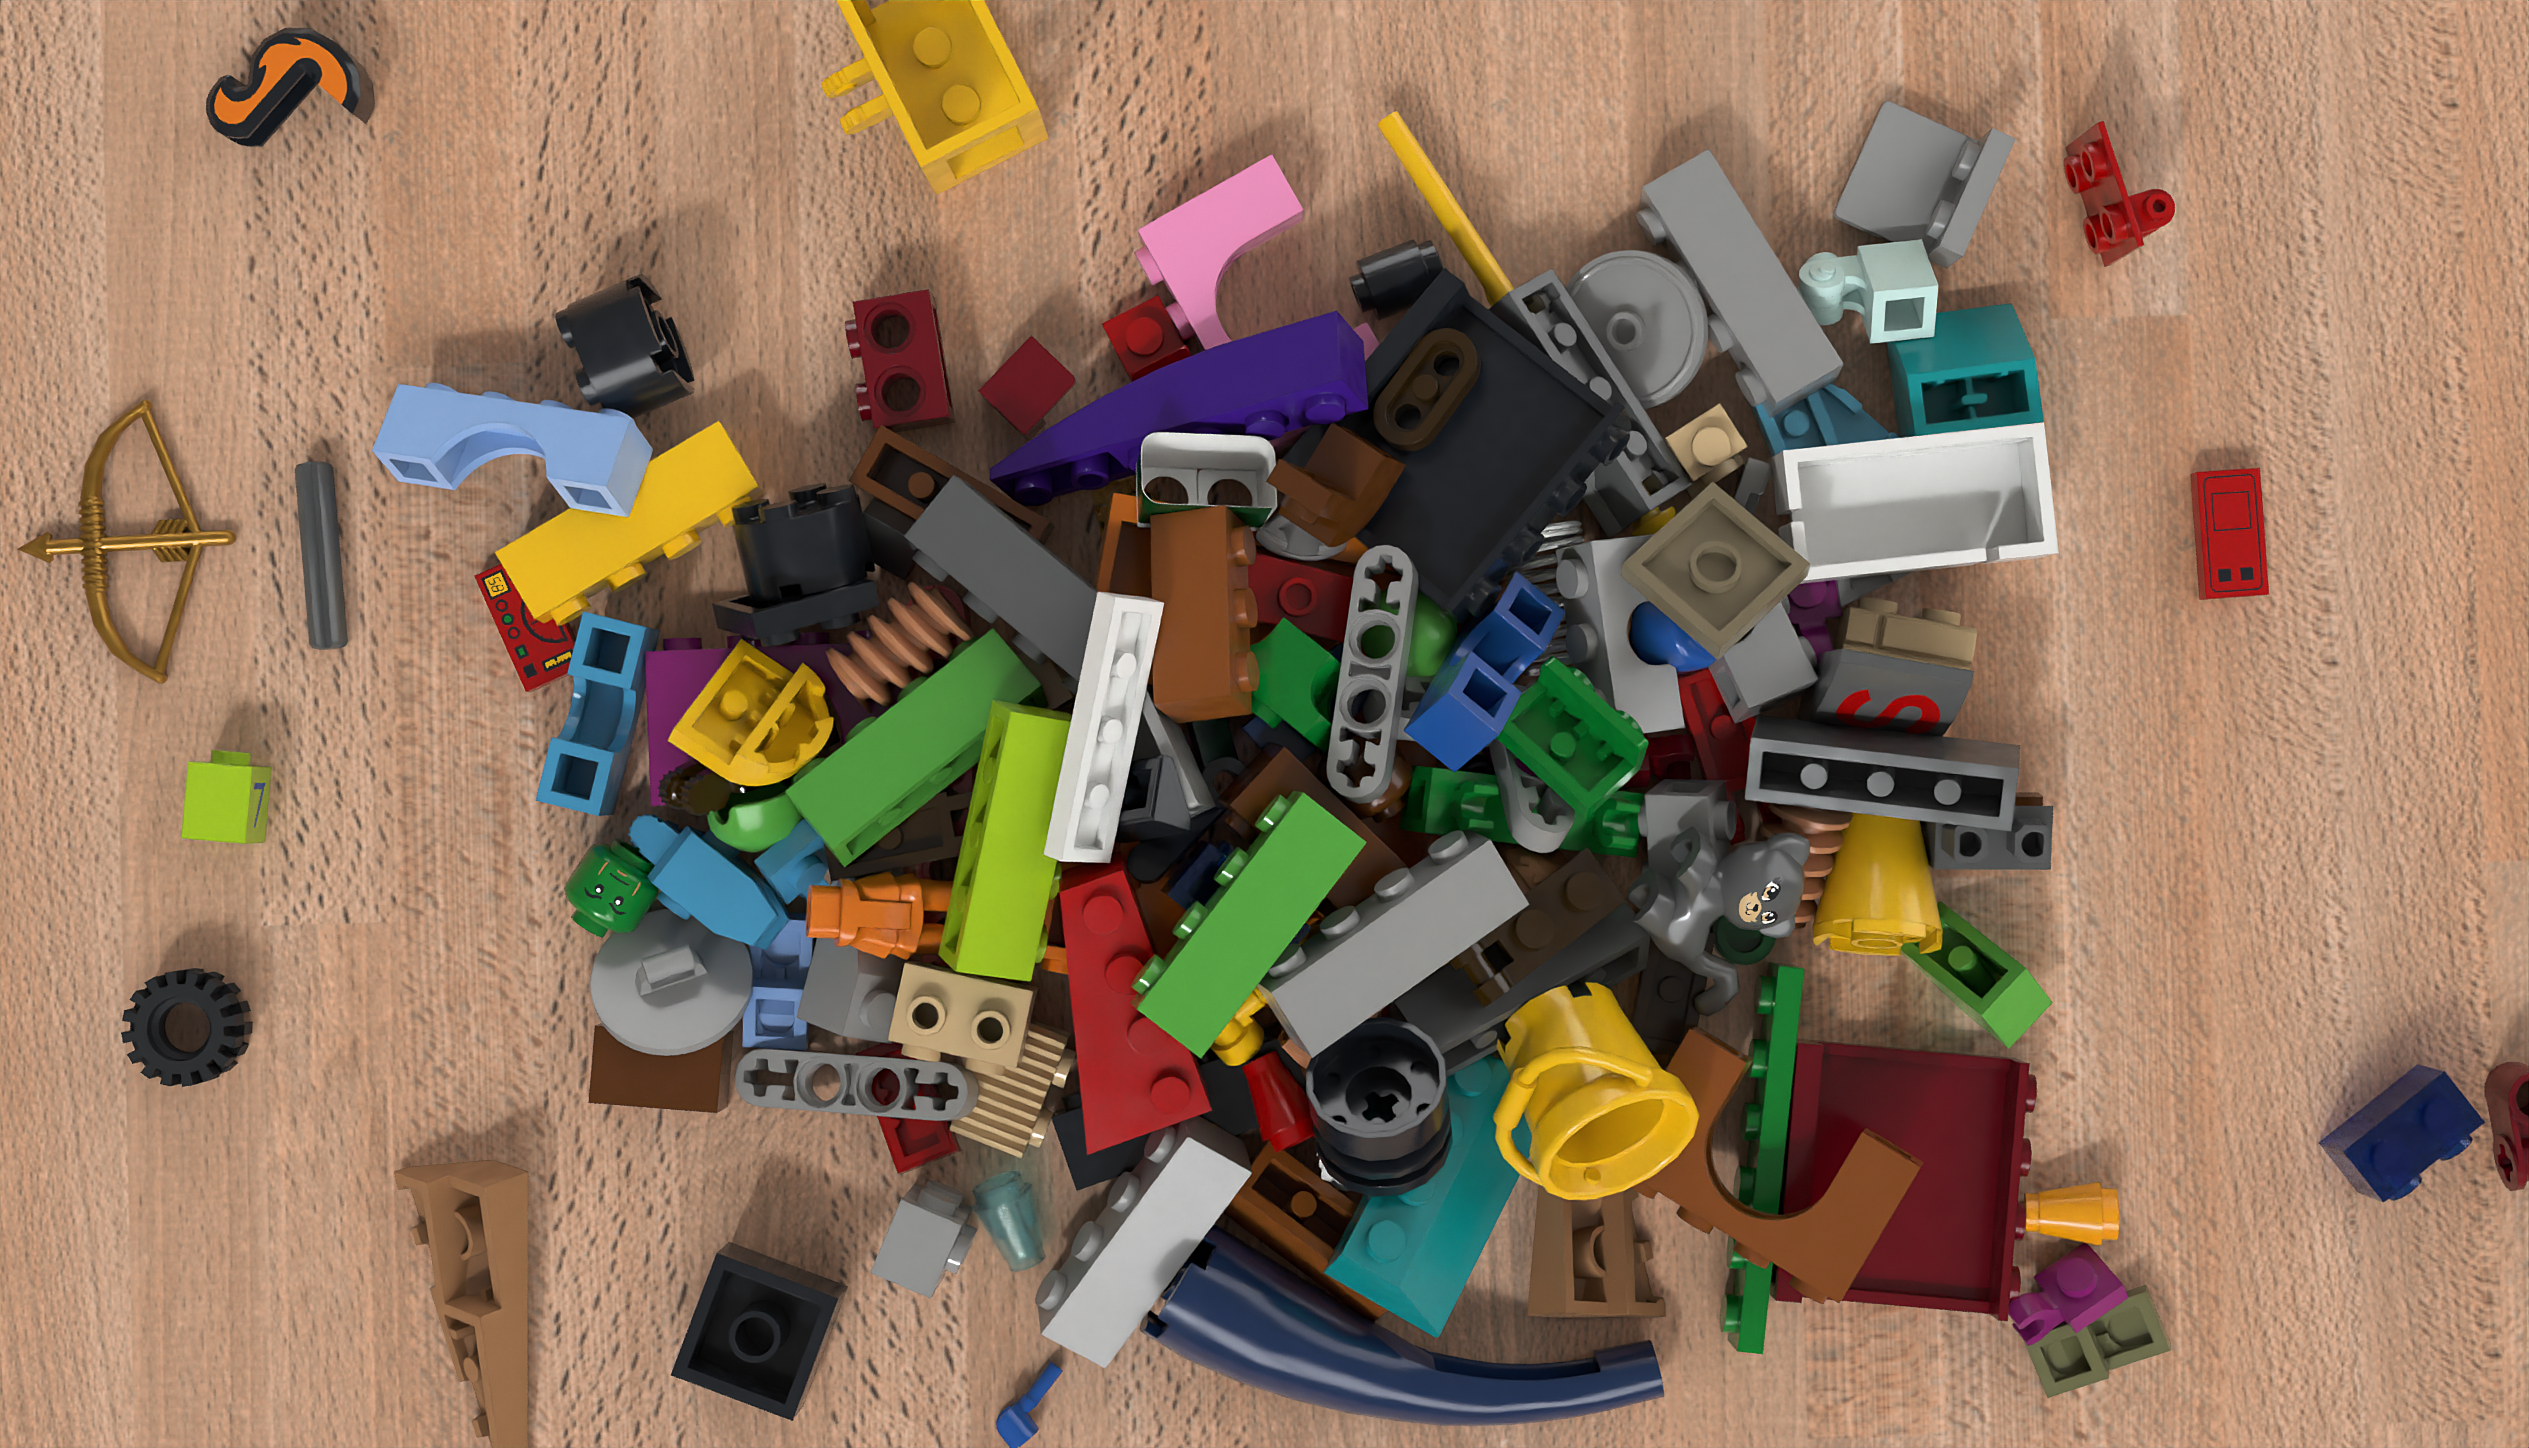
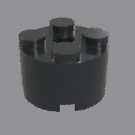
M643 274L636 275L570 303L566 309L555 314L556 323L564 341L571 349L576 347L583 367L575 370V376L586 401L590 406L601 403L602 408L618 410L627 414L632 419L691 395L695 390L688 384L695 381L694 374L679 331L672 317L664 319L658 310L654 311L651 304L662 300L651 281Z
M826 483L813 484L790 490L788 492L790 501L770 504L769 499H759L741 503L731 508L734 518L732 521L733 532L750 600L771 601L782 599L780 586H787L789 591L801 590L802 596L819 593L860 581L868 577L867 572H875L876 570L860 498L856 494L853 484L828 489Z

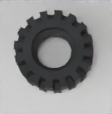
M200 968L168 972L165 975L153 977L145 982L147 987L136 990L129 999L135 1003L134 1008L124 1010L122 1021L130 1022V1030L121 1032L123 1043L132 1042L135 1050L127 1054L132 1064L142 1062L145 1067L140 1073L149 1079L160 1077V1084L166 1086L182 1084V1087L192 1086L220 1077L219 1074L230 1071L238 1064L234 1059L245 1054L249 1044L243 1042L244 1035L252 1033L253 1022H244L243 1013L251 1010L248 1001L239 1002L235 995L241 992L235 983L225 984L222 982L225 977L224 975L215 971L205 973L204 969ZM182 1002L192 1003L200 1007L207 1015L210 1024V1032L206 1042L194 1052H186L176 1048L169 1041L165 1031V1022L169 1012Z

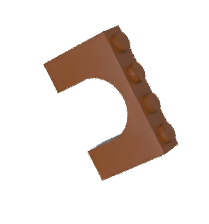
M1698 1026L1690 1028L1665 1071L1680 1079L1697 1107L1699 1119L1694 1137L1676 1159L1654 1176L1631 1188L1651 1199H1654L1658 1192L1680 1205L1676 1214L1691 1226L1710 1234L1713 1227H1716L1737 1240L1732 1248L1746 1260L1764 1269H1767L1769 1263L1772 1262L1794 1275L1789 1284L1813 1301L1824 1304L1827 1297L1840 1303L1924 1162L1866 1128L1859 1136L1827 1192L1813 1205L1793 1213L1772 1214L1755 1210L1743 1204L1729 1192L1721 1181L1714 1164L1712 1143L1716 1124L1753 1059Z

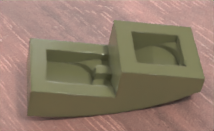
M2147 1285L2126 1291L2129 1298L2078 1333H2075L2064 1320L2040 1341L2029 1346L2025 1343L2047 1398L2108 1379L2109 1370L2171 1351L2170 1339Z

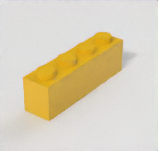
M717 421L649 461L629 517L569 508L499 549L495 554L534 619L542 623L554 619L557 626H560L579 617L583 611H588L591 605L587 599L603 589L610 587L613 593H617L641 580L647 574L643 566L664 553L668 560H673L697 547L702 542L698 533L719 521H721L724 528L732 526L734 518L731 508L741 503L756 500L763 496L764 492L720 421Z

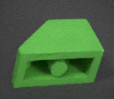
M1939 901L1937 906L1943 930L1941 949L1931 953L1919 954V942L1903 943L1900 949L1901 953L1966 1015L2009 1049L2053 1002L2022 964L1943 902Z

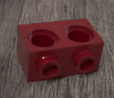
M925 289L853 301L855 319L845 321V330L851 358L862 357L866 382L856 383L855 385L862 421L872 420L873 429L876 431L882 425L894 433L956 423L936 301L930 290ZM891 317L906 319L909 323V334L905 342L895 348L880 346L877 340V331L881 323ZM903 379L917 382L920 389L917 403L906 411L890 409L887 401L890 387L895 382Z

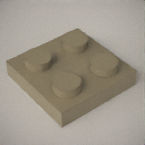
M1712 482L1622 564L1621 577L1718 660L1808 576L1811 564L1718 485Z

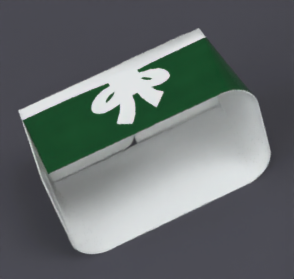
M1156 432L1148 435L1142 442L1136 463L1137 527H1150L1151 515L1219 506L1208 505L1207 495L1209 489L1220 480L1233 479L1243 483L1249 489L1253 500L1252 507H1227L1245 525H1248L1252 531H1258L1277 508V489L1266 482L1276 466L1273 446L1268 440L1259 436ZM1197 468L1203 469L1197 475ZM1157 477L1174 478L1185 487L1188 493V504L1154 502L1147 497L1144 488L1151 480Z

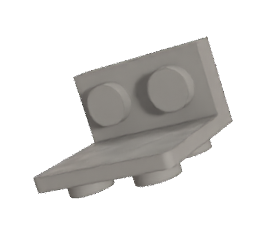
M1886 101L1877 113L1834 209L1833 216L1837 220L1888 243L1922 239L1929 261L1947 269L1964 256L2016 138L1992 128L1977 141L1893 102Z

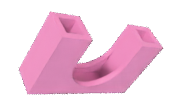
M1272 154L1138 229L1139 238L1144 247L1135 251L1134 254L1152 286L1163 280L1175 301L1165 307L1170 319L1183 341L1194 336L1202 351L1232 342L1223 330L1216 312L1217 292L1229 267L1248 251L1303 221L1304 210ZM1367 322L1353 329L1364 342L1365 361L1379 346V342ZM1310 426L1285 432L1280 438L1269 441L1275 453L1298 441Z

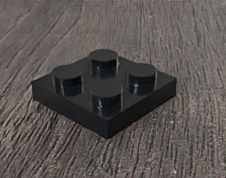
M862 579L842 587L802 596L801 590L789 591L787 586H780L782 599L754 601L750 600L749 595L746 594L712 603L718 629L739 634L741 639L745 641L760 639L762 646L780 645L800 638L798 628L820 622L822 628L826 630L856 624L861 621L860 611L880 606L875 581Z

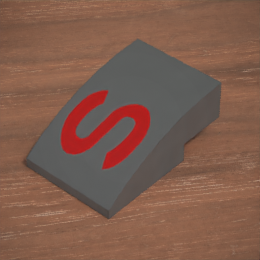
M1837 649L1819 653L1818 667L1815 673L1818 680L1801 696L1797 720L1943 736L1954 721L1972 685L1974 671L1848 649Z

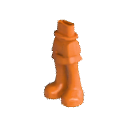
M890 871L863 877L853 882L850 879L840 878L836 886L809 885L805 923L806 937L831 938L836 947H846L849 944L860 951L883 959L889 953L905 960L909 959L912 955H938L945 924L923 923L924 911L947 912L954 881L916 878L912 872L894 877ZM999 978V979L1008 980V981H1012V982H1018V983L1022 982L1021 980Z

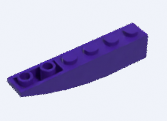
M1336 310L1215 346L1159 368L1100 397L1056 423L991 467L990 480L1023 506H1040L1049 503L1058 496L1079 490L1101 489L1111 481L1136 475V463L1142 442L1152 433L1259 436L1271 441L1280 438L1288 431L1313 424L1338 422L1345 415L1368 409L1364 342Z

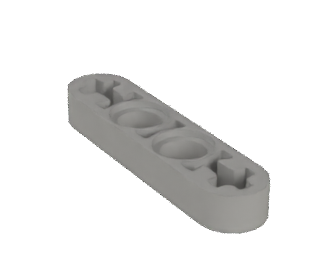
M1390 545L1375 546L1366 551L1358 560L1354 571L1326 765L1327 778L1331 786L1345 799L1358 804L1370 803L1380 798L1388 789L1392 778L1419 586L1418 572L1413 562L1399 548ZM1386 563H1392L1398 574L1402 575L1401 582H1390L1386 603L1392 610L1399 609L1398 615H1393L1380 609L1365 611L1367 604L1380 608L1381 588L1371 578L1373 574L1383 573ZM1375 625L1390 627L1395 634L1393 649L1382 658L1371 659L1365 657L1360 645L1363 634ZM1375 689L1381 691L1386 701V707L1382 716L1372 723L1362 724L1356 722L1351 714V705L1354 698L1364 690ZM1349 732L1367 739L1381 737L1380 745L1378 746L1366 741L1364 759L1372 768H1375L1373 777H1363L1358 788H1354L1353 781L1343 774L1345 766H1355L1359 757L1360 745L1354 740H1347Z
M757 1049L743 1056L737 1064L734 1075L735 1087L740 1097L748 1104L758 1107L952 1121L960 1120L969 1115L976 1106L979 1097L978 1081L973 1072L966 1069L964 1065L953 1062ZM824 1064L832 1065L840 1076L839 1091L828 1101L819 1098L813 1089L814 1074ZM768 1068L772 1072L795 1073L793 1079L794 1086L770 1085L766 1088V1085L757 1083V1073ZM885 1068L891 1069L900 1080L899 1095L894 1102L887 1106L880 1104L872 1093L874 1077ZM947 1073L948 1083L952 1086H958L959 1093L957 1099L947 1100L946 1105L944 1099L940 1097L917 1096L919 1091L918 1083L943 1084L947 1080Z

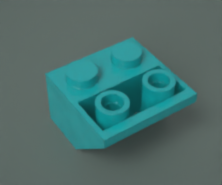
M2012 303L1936 313L1934 337L1886 342L1900 438L2044 422L2036 359Z

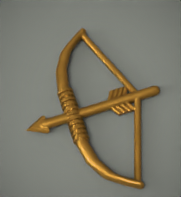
M143 400L124 413L99 435L85 463L81 496L78 502V506L81 507V510H78V514L81 515L79 523H82V526L79 527V531H82L80 538L53 539V535L46 532L17 550L48 563L54 560V555L81 554L84 558L81 559V564H84V567L81 568V571L84 572L82 581H85V584H82V589H85L93 626L111 654L137 672L159 684H163L167 681L164 671L202 547L232 545L236 541V535L231 530L201 531L150 411L153 408V404L150 400ZM142 417L185 519L159 520L151 534L106 536L104 534L106 526L103 525L106 522V518L103 517L105 509H102V506H105V501H102V497H100L105 463L119 435L133 422ZM187 525H188V528H189L190 532H184V530L186 529ZM185 548H191L189 554ZM153 550L160 562L187 561L155 667L148 665L132 654L113 625L105 593L107 588H109V583H106V580H109V575H106L108 567H105V564L108 563V559L105 558L107 552Z

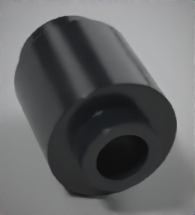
M1413 239L1357 260L1356 264L1359 274L1349 277V281L1361 313L1373 310L1375 317L1380 321L1409 310L1441 273L1443 266L1431 240L1416 244Z

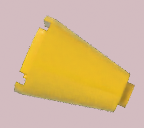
M1852 812L1853 817L1849 826L1841 830L1844 837L1839 851L1832 853L1835 864L1831 873L1827 874L1825 878V889L1820 897L1812 926L1813 943L1818 946L1830 937V950L1861 955L1899 956L1901 955L1900 949L1903 943L1919 942V954L1940 950L1942 947L1943 930L1920 821Z

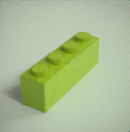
M992 700L938 953L955 972L1031 982L1035 963H1040L1045 955L1048 932L1044 919L1048 900H1053L1059 891L1061 865L1056 859L1044 855V849L1072 715L1067 712Z

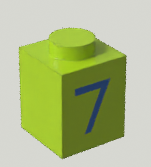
M211 750L210 762L188 761L181 838L239 844L265 843L272 767L250 765L251 753Z

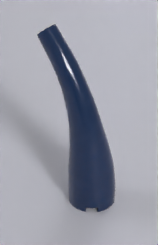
M1216 1224L1211 1227L1160 1297L1166 1301L1160 1313L1157 1315L1149 1310L1140 1324V1331L1183 1358L1240 1383L1292 1400L1345 1413L1401 1422L1440 1426L1516 1425L1575 1418L1664 1397L1660 1368L1651 1340L1593 1350V1357L1542 1364L1491 1363L1430 1352L1411 1344L1395 1333L1357 1313Z

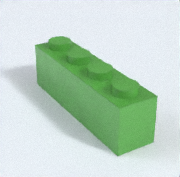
M993 628L981 638L974 636L969 641H963L949 657V663L930 678L927 676L919 677L908 684L897 698L898 703L879 718L869 717L858 723L848 733L845 739L846 744L826 759L819 757L807 763L794 777V784L785 791L799 813L844 867L980 760L992 700L1039 708H1047L1049 706L1041 683Z
M1293 791L1287 799L1278 794L1268 804L1255 823V826L1262 832L1246 853L1237 847L1228 856L1214 876V880L1220 884L1217 891L1205 906L1195 901L1188 908L1172 931L1179 940L1163 960L1156 954L1152 956L1131 984V987L1138 993L1130 1003L1199 1058L1203 1057L1367 843L1304 792Z

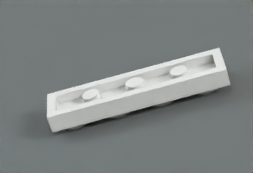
M1106 592L1097 593L1044 849V855L1064 862L1110 863L1163 612V602L1140 596Z

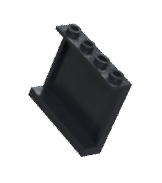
M1444 268L1365 361L1368 409L1345 415L1335 424L1358 433L1406 464L1379 510L1353 538L1368 550L1375 546L1390 545L1403 551L1413 562L1418 572V591L1462 626L1472 614L1475 617H1480L1493 605L1502 589L1498 583L1514 564L1522 567L1533 558L1544 541V535L1541 532L1557 514H1560L1562 517L1566 516L1577 506L1587 490V485L1584 482L1600 463L1604 466L1610 465L1622 453L1630 439V434L1627 431L1632 425L1624 406L1618 402L1614 406L1606 402L1472 298L1465 283ZM1442 328L1455 329L1464 333L1472 341L1480 356L1481 370L1477 382L1429 445L1416 451H1401L1393 448L1379 434L1374 424L1373 410L1377 398L1425 335ZM1456 358L1443 360L1438 367V374L1441 376L1454 374L1459 368V360ZM1416 410L1405 412L1400 418V427L1403 429L1415 427L1420 421V412ZM1331 424L1311 425L1282 460L1305 468ZM1386 563V565H1388L1392 570H1394L1398 574V572L1394 569L1392 563Z

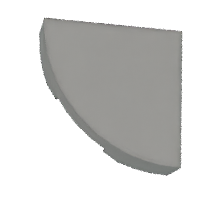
M1749 457L1742 467L1732 498L1754 516L1760 495H1763L1772 468H1770L1771 464Z
M1277 514L1260 527L1255 536V539L1269 551L1296 561L1323 560L1340 553L1348 544L1347 541L1337 547H1328L1280 514Z

